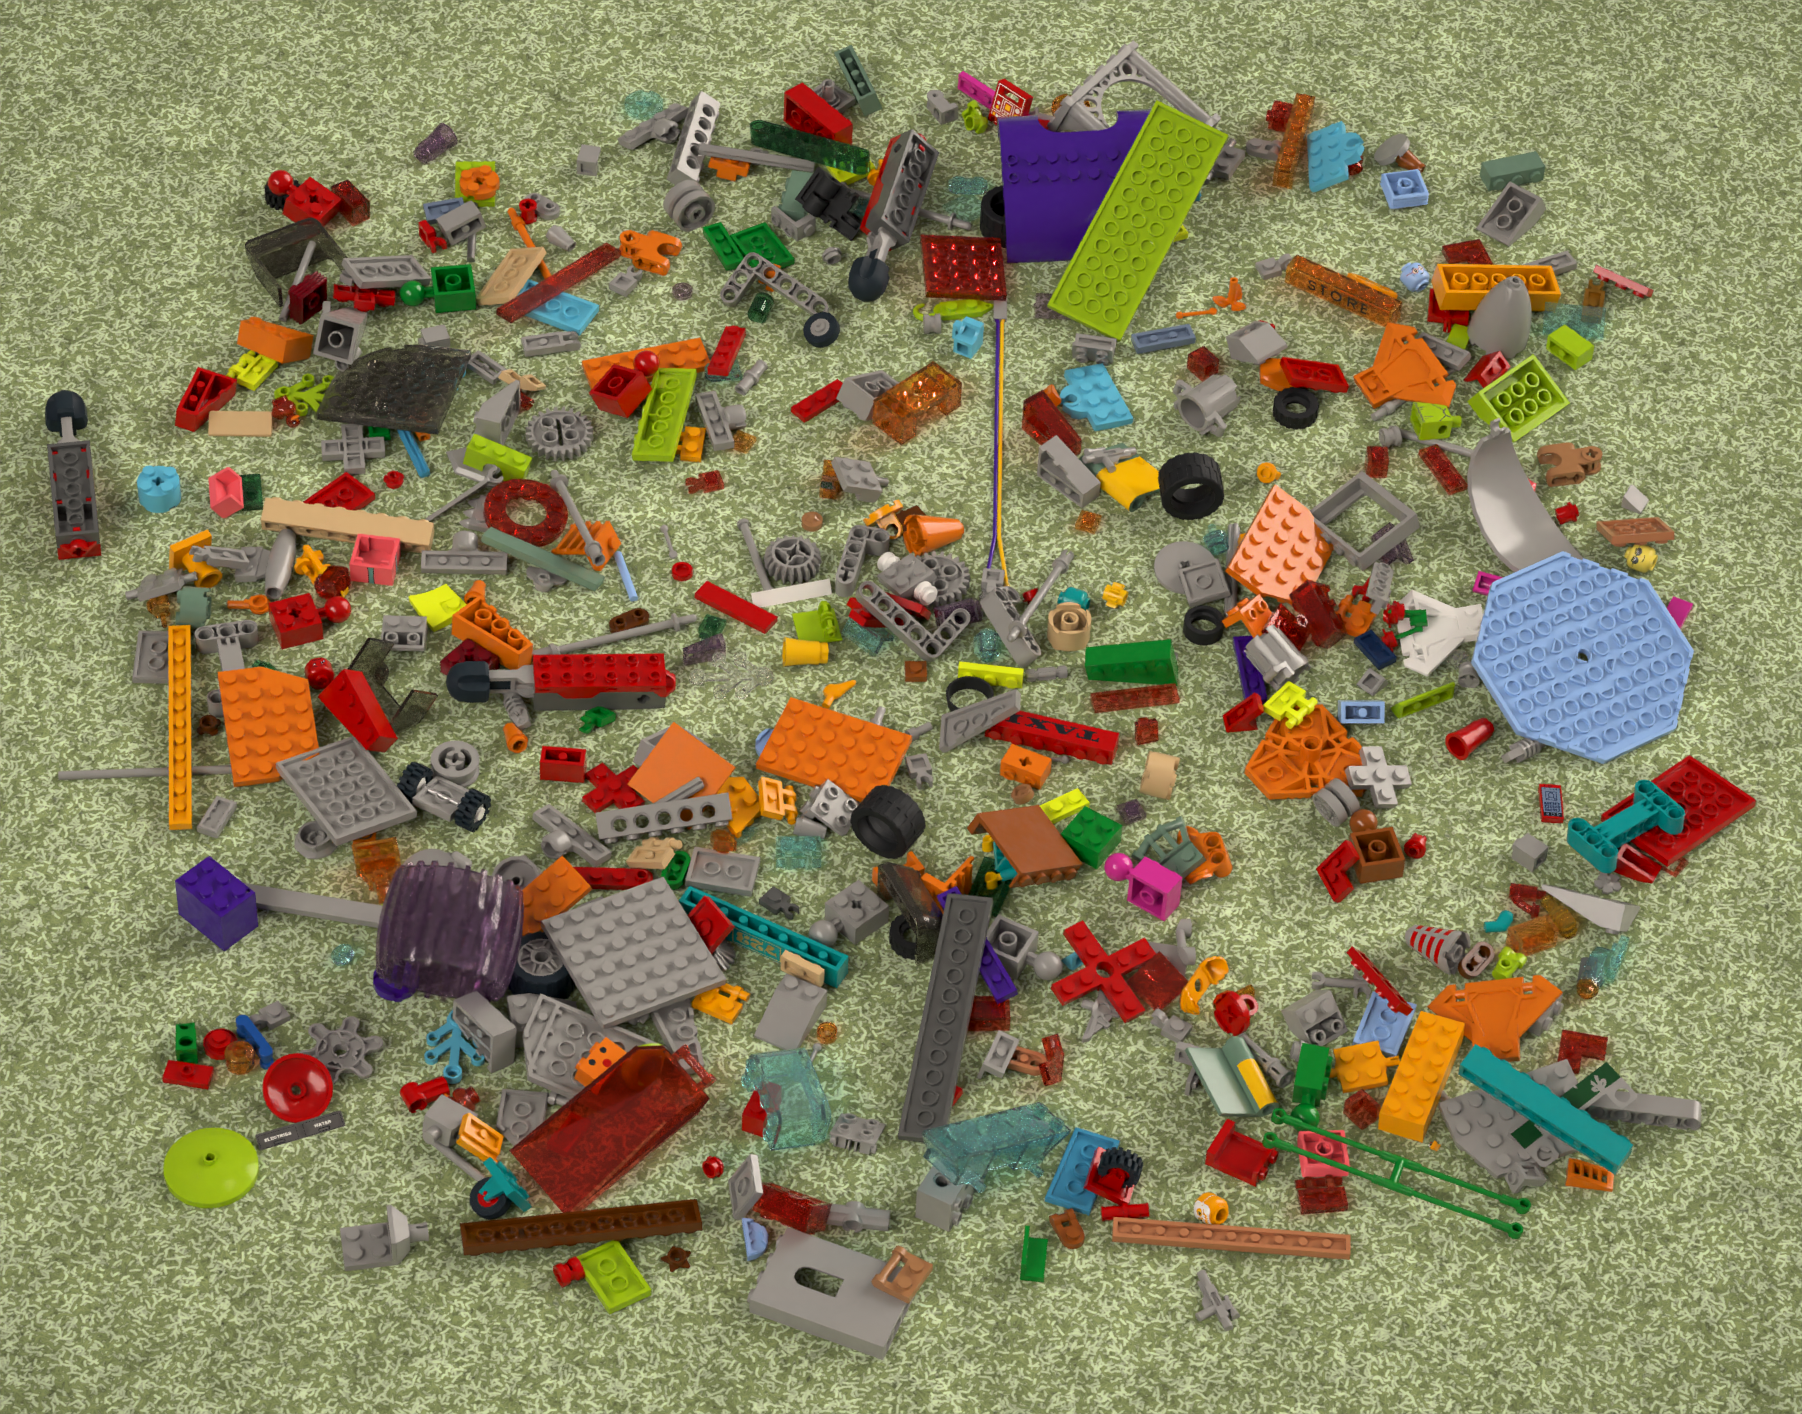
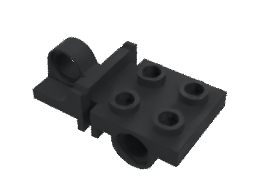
M817 167L795 200L802 204L804 210L814 217H819L825 224L831 221L832 223L829 227L834 228L850 241L860 230L862 219L856 214L849 212L860 195L855 192L849 196L848 194L851 191L849 188L821 167Z

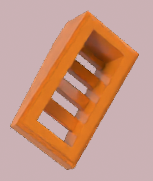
M1568 1159L1565 1186L1613 1191V1173L1604 1167L1582 1160ZM1593 1174L1597 1175V1180L1593 1179ZM1602 1176H1607L1606 1183L1602 1182Z

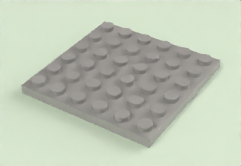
M664 877L541 921L543 931L602 1030L726 984V977Z

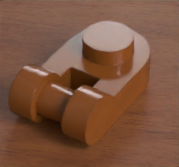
M1072 1208L1064 1210L1063 1214L1058 1215L1055 1213L1049 1216L1053 1229L1065 1247L1068 1249H1078L1084 1244L1085 1234ZM1068 1222L1069 1226L1063 1227L1062 1223Z

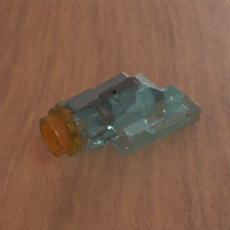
M1621 935L1618 943H1613L1611 950L1604 947H1596L1589 957L1581 958L1576 985L1577 994L1581 998L1586 1000L1593 999L1605 981L1614 983L1628 949L1629 937Z

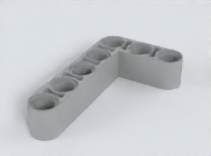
M755 252L748 253L720 292L723 304L728 307H734L739 304L757 278L811 316L817 313L814 311L817 305H824L825 309L823 312L829 313V307L825 299ZM751 260L759 261V264L754 268L748 266ZM768 271L775 272V276L773 278H765V274ZM740 276L747 277L745 283H737V279ZM790 282L792 286L789 290H783L781 288L782 284ZM733 292L735 297L733 300H726V294ZM806 293L808 294V299L806 301H799L798 296Z
M865 581L856 591L857 601L926 662L935 661L970 622L969 612L963 608H958L931 634L874 582ZM862 589L870 590L872 596H864ZM878 603H884L888 611H881ZM954 616L962 617L964 623H956ZM894 618H901L904 622V625L898 626L895 623ZM946 631L950 639H943L940 632ZM910 632L918 633L920 640L912 639ZM926 647H933L936 651V654H929L926 650Z

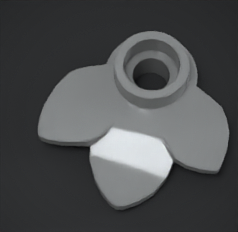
M529 566L526 570V575L533 580L535 589L541 592H548L554 585H563L567 582V579L542 568Z

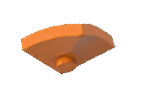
M1268 358L1265 360V363L1260 364V384L1277 391L1293 387L1289 384L1279 364L1281 359Z

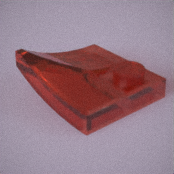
M1159 951L1130 977L1126 983L1155 1011L1156 1009L1163 1010L1181 995L1182 989L1188 983V980Z

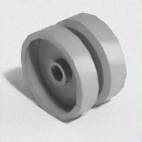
M685 180L676 184L666 194L663 208L681 230L690 232L707 224L715 211V203L698 182Z
M511 856L502 860L495 867L491 875V887L494 894L509 902L537 878L541 872L530 859L522 856Z

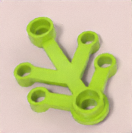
M307 373L302 376V381L291 387H279L274 392V398L278 403L289 404L299 416H306L308 414L309 405L319 418L327 417L329 415L328 406L319 404L317 401L338 403L342 409H350L355 405L354 395L349 391H344L340 395L320 394L326 389H331L335 386V378L332 375L324 376L322 383L305 392H299L315 384L314 376Z

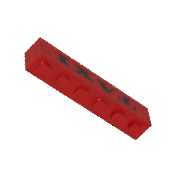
M1021 710L985 730V737L993 740H1003L1014 745H1024L1036 750L1051 751L1058 755L1073 756L1080 760L1086 759L1102 765L1113 764L1119 744V733Z

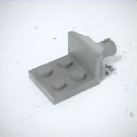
M386 1205V1223L340 1228L345 1271L398 1265L410 1252V1243L429 1241L427 1222L408 1224L407 1217L392 1205Z

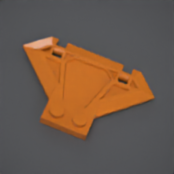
M1387 322L1373 366L1353 376L1354 382L1374 409L1393 399L1440 404L1447 406V408L1450 407L1456 384L1453 380L1446 382L1444 378L1448 376L1447 371L1423 338H1414L1418 333L1415 327Z
M1534 975L1532 982L1524 983V977L1465 983V989L1457 990L1456 984L1448 985L1427 1007L1438 1016L1465 1023L1464 1036L1472 1042V1046L1477 1044L1480 1047H1485L1498 1059L1514 1062L1520 1061V1037L1563 992L1543 976ZM1533 991L1532 994H1525V992ZM1457 999H1465V1001L1457 1002Z

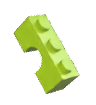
M474 433L466 448L463 464L479 471H483L486 464L496 465L502 471L503 481L521 487L529 473L532 457Z

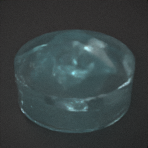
M341 944L334 948L331 953V958L337 966L348 964L355 956V952L349 944Z

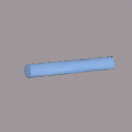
M616 551L613 555L631 602L637 601L638 596L621 551Z

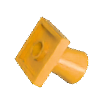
M208 529L171 545L169 549V569L176 568L178 570L183 568V571L188 570L189 573L195 571L198 580L193 581L195 587L212 588L222 579V573L216 567L208 565L206 561L194 562L192 560L194 555L189 554L192 546H199L201 548H204V545L211 546L212 535Z

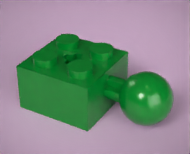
M471 264L431 267L432 286L424 287L420 282L411 280L404 283L400 289V298L408 306H418L425 298L433 297L435 313L476 310V293Z
M1302 1043L1292 1102L1300 1104L1294 1107L1290 1116L1317 1127L1320 1122V1114L1316 1107H1320L1321 1100H1326L1333 1057L1329 1056L1330 1048ZM1293 1127V1128H1294L1295 1130H1297L1298 1132H1299V1131H1309V1130H1306V1129H1303V1128H1299V1129H1298V1128H1296V1127Z

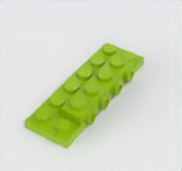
M659 368L654 374L651 383L652 390L646 396V405L642 406V419L638 420V433L634 435V447L631 454L633 461H674L697 378L696 369Z

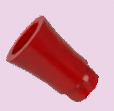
M1484 717L1475 720L1467 726L1447 734L1445 738L1446 747L1457 759L1465 760L1475 749L1493 735L1495 731L1494 726Z

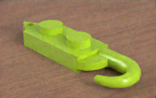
M979 298L945 301L936 304L933 313L928 315L934 316L940 313L941 320L943 321L964 319L966 316L970 318L983 317L985 313L994 308V304L980 301ZM924 303L918 304L913 308L914 317L920 321H923V314L919 313L918 310L925 306Z

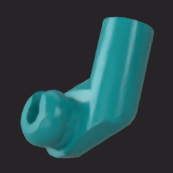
M1504 910L1500 912L1496 921L1484 922L1485 933L1506 931L1513 922V914L1510 911Z

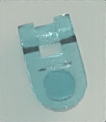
M736 359L728 376L708 375L707 367L709 363L705 366L704 376L711 382L727 380L734 382L741 381L743 378L742 372L739 370V362Z

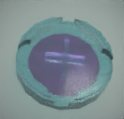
M638 90L626 97L624 103L625 111L632 118L649 120L656 113L662 112L663 99L653 91L648 93L644 92V90Z

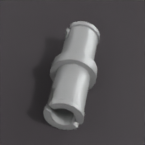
M757 360L755 365L744 373L742 380L735 386V391L745 396L747 391L759 382V378L764 371L768 369L766 362Z

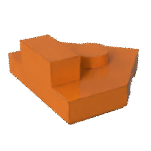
M711 157L708 167L717 169L716 177L736 181L737 175L747 177L751 163Z

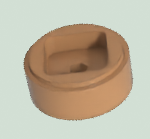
M807 512L802 516L801 525L803 529L810 532L821 529L823 518L819 513Z
M1021 784L1013 789L1011 797L1016 804L1022 805L1034 797V791L1029 784Z

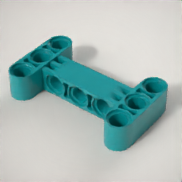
M1639 780L1635 784L1632 806L1595 827L1582 818L1571 819L1568 823L1566 840L1574 850L1600 872L1611 873L1616 870L1618 848L1657 825L1669 834L1681 833L1684 825L1685 810L1653 782Z

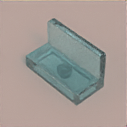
M850 617L841 634L871 656L878 654L883 642L893 641L895 638L883 628L862 627Z

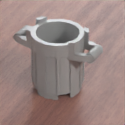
M1213 374L1194 388L1179 379L1173 388V393L1178 398V400L1173 402L1174 408L1179 410L1185 423L1196 431H1200L1199 434L1201 435L1210 431L1217 437H1222L1227 427L1222 418L1237 407L1241 397L1236 395L1235 388H1237V385L1225 374L1223 376ZM1215 422L1218 424L1217 428L1213 425Z
M1271 625L1266 628L1269 633H1264L1260 637L1258 635L1255 636L1246 645L1244 652L1247 654L1246 657L1262 674L1263 680L1269 683L1275 691H1278L1288 681L1294 684L1300 680L1298 676L1305 669L1309 671L1311 666L1307 657L1297 650L1285 634L1276 628L1275 625Z

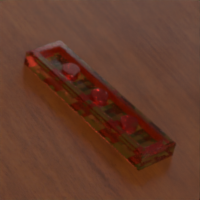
M1175 683L1090 693L1094 713L1180 703Z

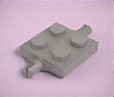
M1230 138L1227 144L1223 146L1205 181L1206 184H1209L1212 177L1229 180L1245 158V150L1234 147L1237 143L1234 138L1233 140Z
M171 568L164 571V574L157 576L156 574H150L144 577L140 587L126 591L125 595L127 600L138 597L141 602L181 590L183 585L198 580L195 571L185 574L183 568L178 570Z

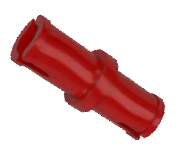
M1125 1202L1118 1206H1101L1102 1222L1113 1220V1217L1149 1218L1148 1202L1129 1205Z

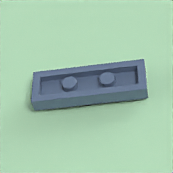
M1190 324L1131 334V342L1137 354L1194 344L1196 340Z

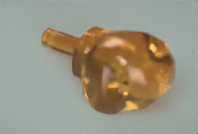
M167 594L151 598L146 602L147 610L155 615L156 618L161 619L163 628L167 627L166 617L170 615V602Z

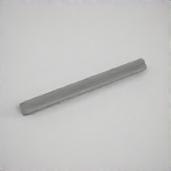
M700 143L698 147V154L805 172H813L815 162L812 160Z
M1237 523L1229 524L1227 529L1226 568L1237 550V546H1239L1240 527ZM1226 573L1225 579L1231 596L1224 598V617L1228 616L1226 613L1228 610L1237 605L1238 581Z

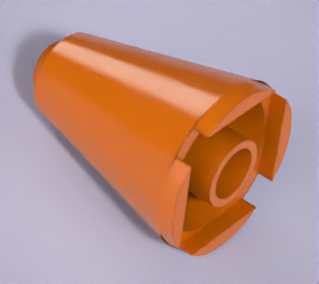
M913 514L907 516L904 521V525H907V531H903L904 543L909 553H915V557L916 555L923 556L925 552L930 553L960 540L964 534L963 524L954 518Z

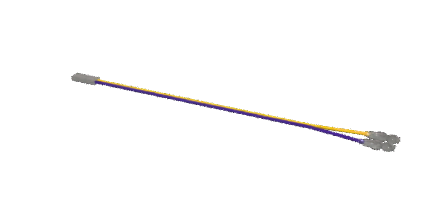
M994 294L993 322H996L993 537L987 568L991 569L997 539L1002 570H1005L1004 586H1010L1001 539L1004 322H1007V294ZM981 588L979 603L986 596V589ZM980 604V605H979V614L982 615V616H981V618H982V617H983V611L980 610V609L982 608V607H981V604Z

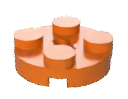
M488 165L461 172L459 180L460 191L466 197L470 195L474 196V200H486L496 194V190L500 188L499 176Z

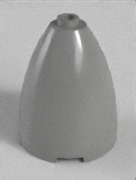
M1508 277L1495 285L1481 300L1471 318L1467 329L1469 341L1473 346L1477 345L1485 350L1486 355L1500 351L1505 359L1513 358L1517 353L1526 348L1531 328L1532 310L1528 290L1525 283L1519 277Z

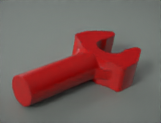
M1370 576L1363 586H1353L1351 595L1354 599L1358 594L1364 595L1362 601L1367 603L1371 601V598L1366 596Z

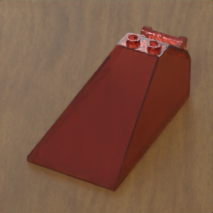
M686 1044L672 1055L663 1045L639 1047L636 1045L509 1151L562 1213L583 1211L696 1117L710 1099L703 1090L710 1087L716 1081V1078L712 1073L709 1074L690 1053L691 1049ZM680 1059H684L702 1079L699 1083H696L678 1063Z

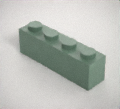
M849 45L834 52L864 117L882 109L877 94L853 46Z

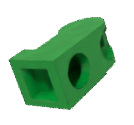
M195 1022L176 1024L175 1051L177 1061L198 1064Z

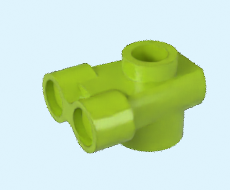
M972 100L967 104V109L962 112L961 116L968 131H975L977 134H981L988 127V119L982 115L977 101Z
M1503 947L1498 954L1499 960L1492 971V976L1496 980L1512 978L1513 973L1517 969H1521L1527 962V957L1522 953H1515L1510 947Z

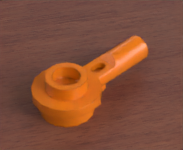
M258 594L243 601L228 600L227 608L250 609L252 613L260 615L269 611L268 603H270V600L265 595Z

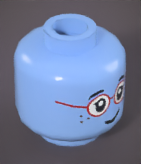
M1409 262L1402 267L1400 280L1409 291L1420 292L1429 285L1430 275L1420 263L1415 262L1411 264Z

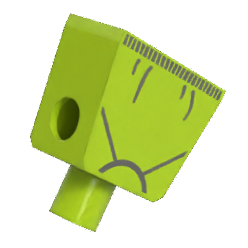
M1413 402L1410 422L1419 440L1450 437L1451 429L1460 428L1462 423L1461 416L1450 415L1447 406L1440 404Z

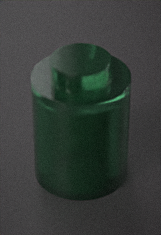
M759 292L755 295L747 312L748 318L751 321L764 323L767 320L774 305L772 296L764 292Z

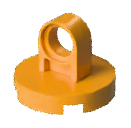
M899 499L893 502L895 505L889 507L887 504L868 515L869 518H864L865 525L872 527L878 524L879 528L887 531L889 525L895 524L898 527V533L895 536H890V539H898L903 533L902 525L895 515L903 508Z

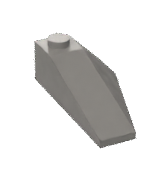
M1542 884L1541 889L1596 925L1606 928L1605 932L1618 935L1619 931L1627 932L1640 910L1638 905L1618 900L1601 899L1596 895L1581 894L1578 891L1553 885Z

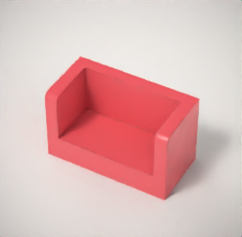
M226 467L208 478L210 508L221 518H227L244 508L242 478L230 467Z

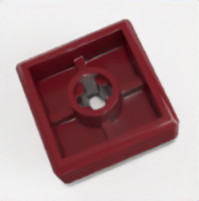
M315 271L311 275L307 274L298 285L290 287L288 291L290 296V304L288 306L290 319L301 325L322 310L323 301H327V277Z
M466 638L440 661V672L447 676L450 668L455 664L466 661H485L489 664V670H497L500 668L499 657L471 639Z

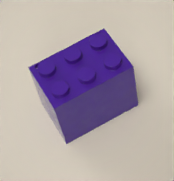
M206 857L175 880L179 915L223 951L229 949L258 927L255 892L212 857Z

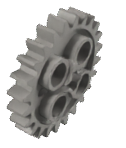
M554 407L553 411L546 408V413L539 411L538 417L533 415L532 421H528L526 441H528V447H532V452L538 451V456L545 455L546 460L550 457H553L554 461L558 457H561L562 461H565V457H569L572 460L574 454L580 457L581 451L587 452V447H591L593 426H591L590 420L587 421L586 415L581 416L580 411L573 413V408L569 411H565V407H562L561 410ZM556 422H559L560 424V433L562 437L563 446L559 445V436Z
M933 551L931 556L925 552L923 558L916 555V558L935 572L937 578L930 583L936 587L938 594L935 601L927 605V608H930L932 604H935L936 609L939 608V604L947 607V602L954 605L955 598L962 600V594L966 595L967 589L970 588L969 568L965 567V562H959V557L952 559L951 553L944 556V551L940 555H936V552ZM914 594L908 597H911L913 602L918 601L915 599Z

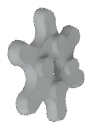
M349 1016L343 1020L342 1026L337 1030H328L320 1023L312 1024L308 1029V1033L316 1041V1045L312 1049L302 1050L299 1053L313 1056L322 1062L328 1069L333 1085H335L338 1076L342 1073H354L361 1079L369 1078L373 1069L365 1061L364 1057L370 1053L379 1052L383 1046V1040L379 1036L366 1038L357 1034V1029L360 1025L359 1019ZM340 1049L346 1051V1053L339 1055V1057L335 1053V1051Z

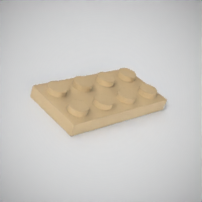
M544 247L510 249L476 297L478 305L512 303L546 255Z

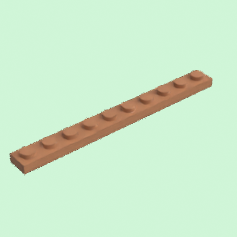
M1113 1217L1112 1242L1350 1260L1351 1235Z

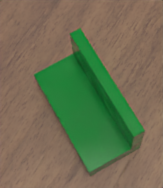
M1025 1225L1020 1280L1044 1282L1048 1239L1029 1237L1030 1226Z

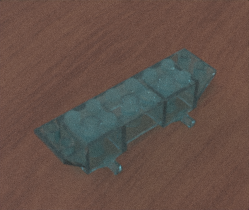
M1036 1102L923 1130L922 1137L927 1148L923 1157L955 1186L969 1184L979 1193H983L987 1186L980 1179L985 1178L989 1170L1009 1166L1013 1171L1018 1169L1029 1170L1037 1178H1040L1044 1170L1037 1164L1043 1162L1045 1156L1070 1134L1071 1129L1065 1125L1062 1119L1053 1115L1046 1105Z

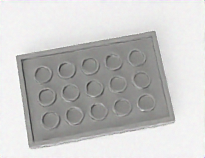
M354 736L276 763V769L336 846L417 818L416 809L369 751ZM317 753H320L319 755H317V756H315V757H313V758H311V759L304 760V759H306V758H308V757H310V756H312V755H315V754H317Z

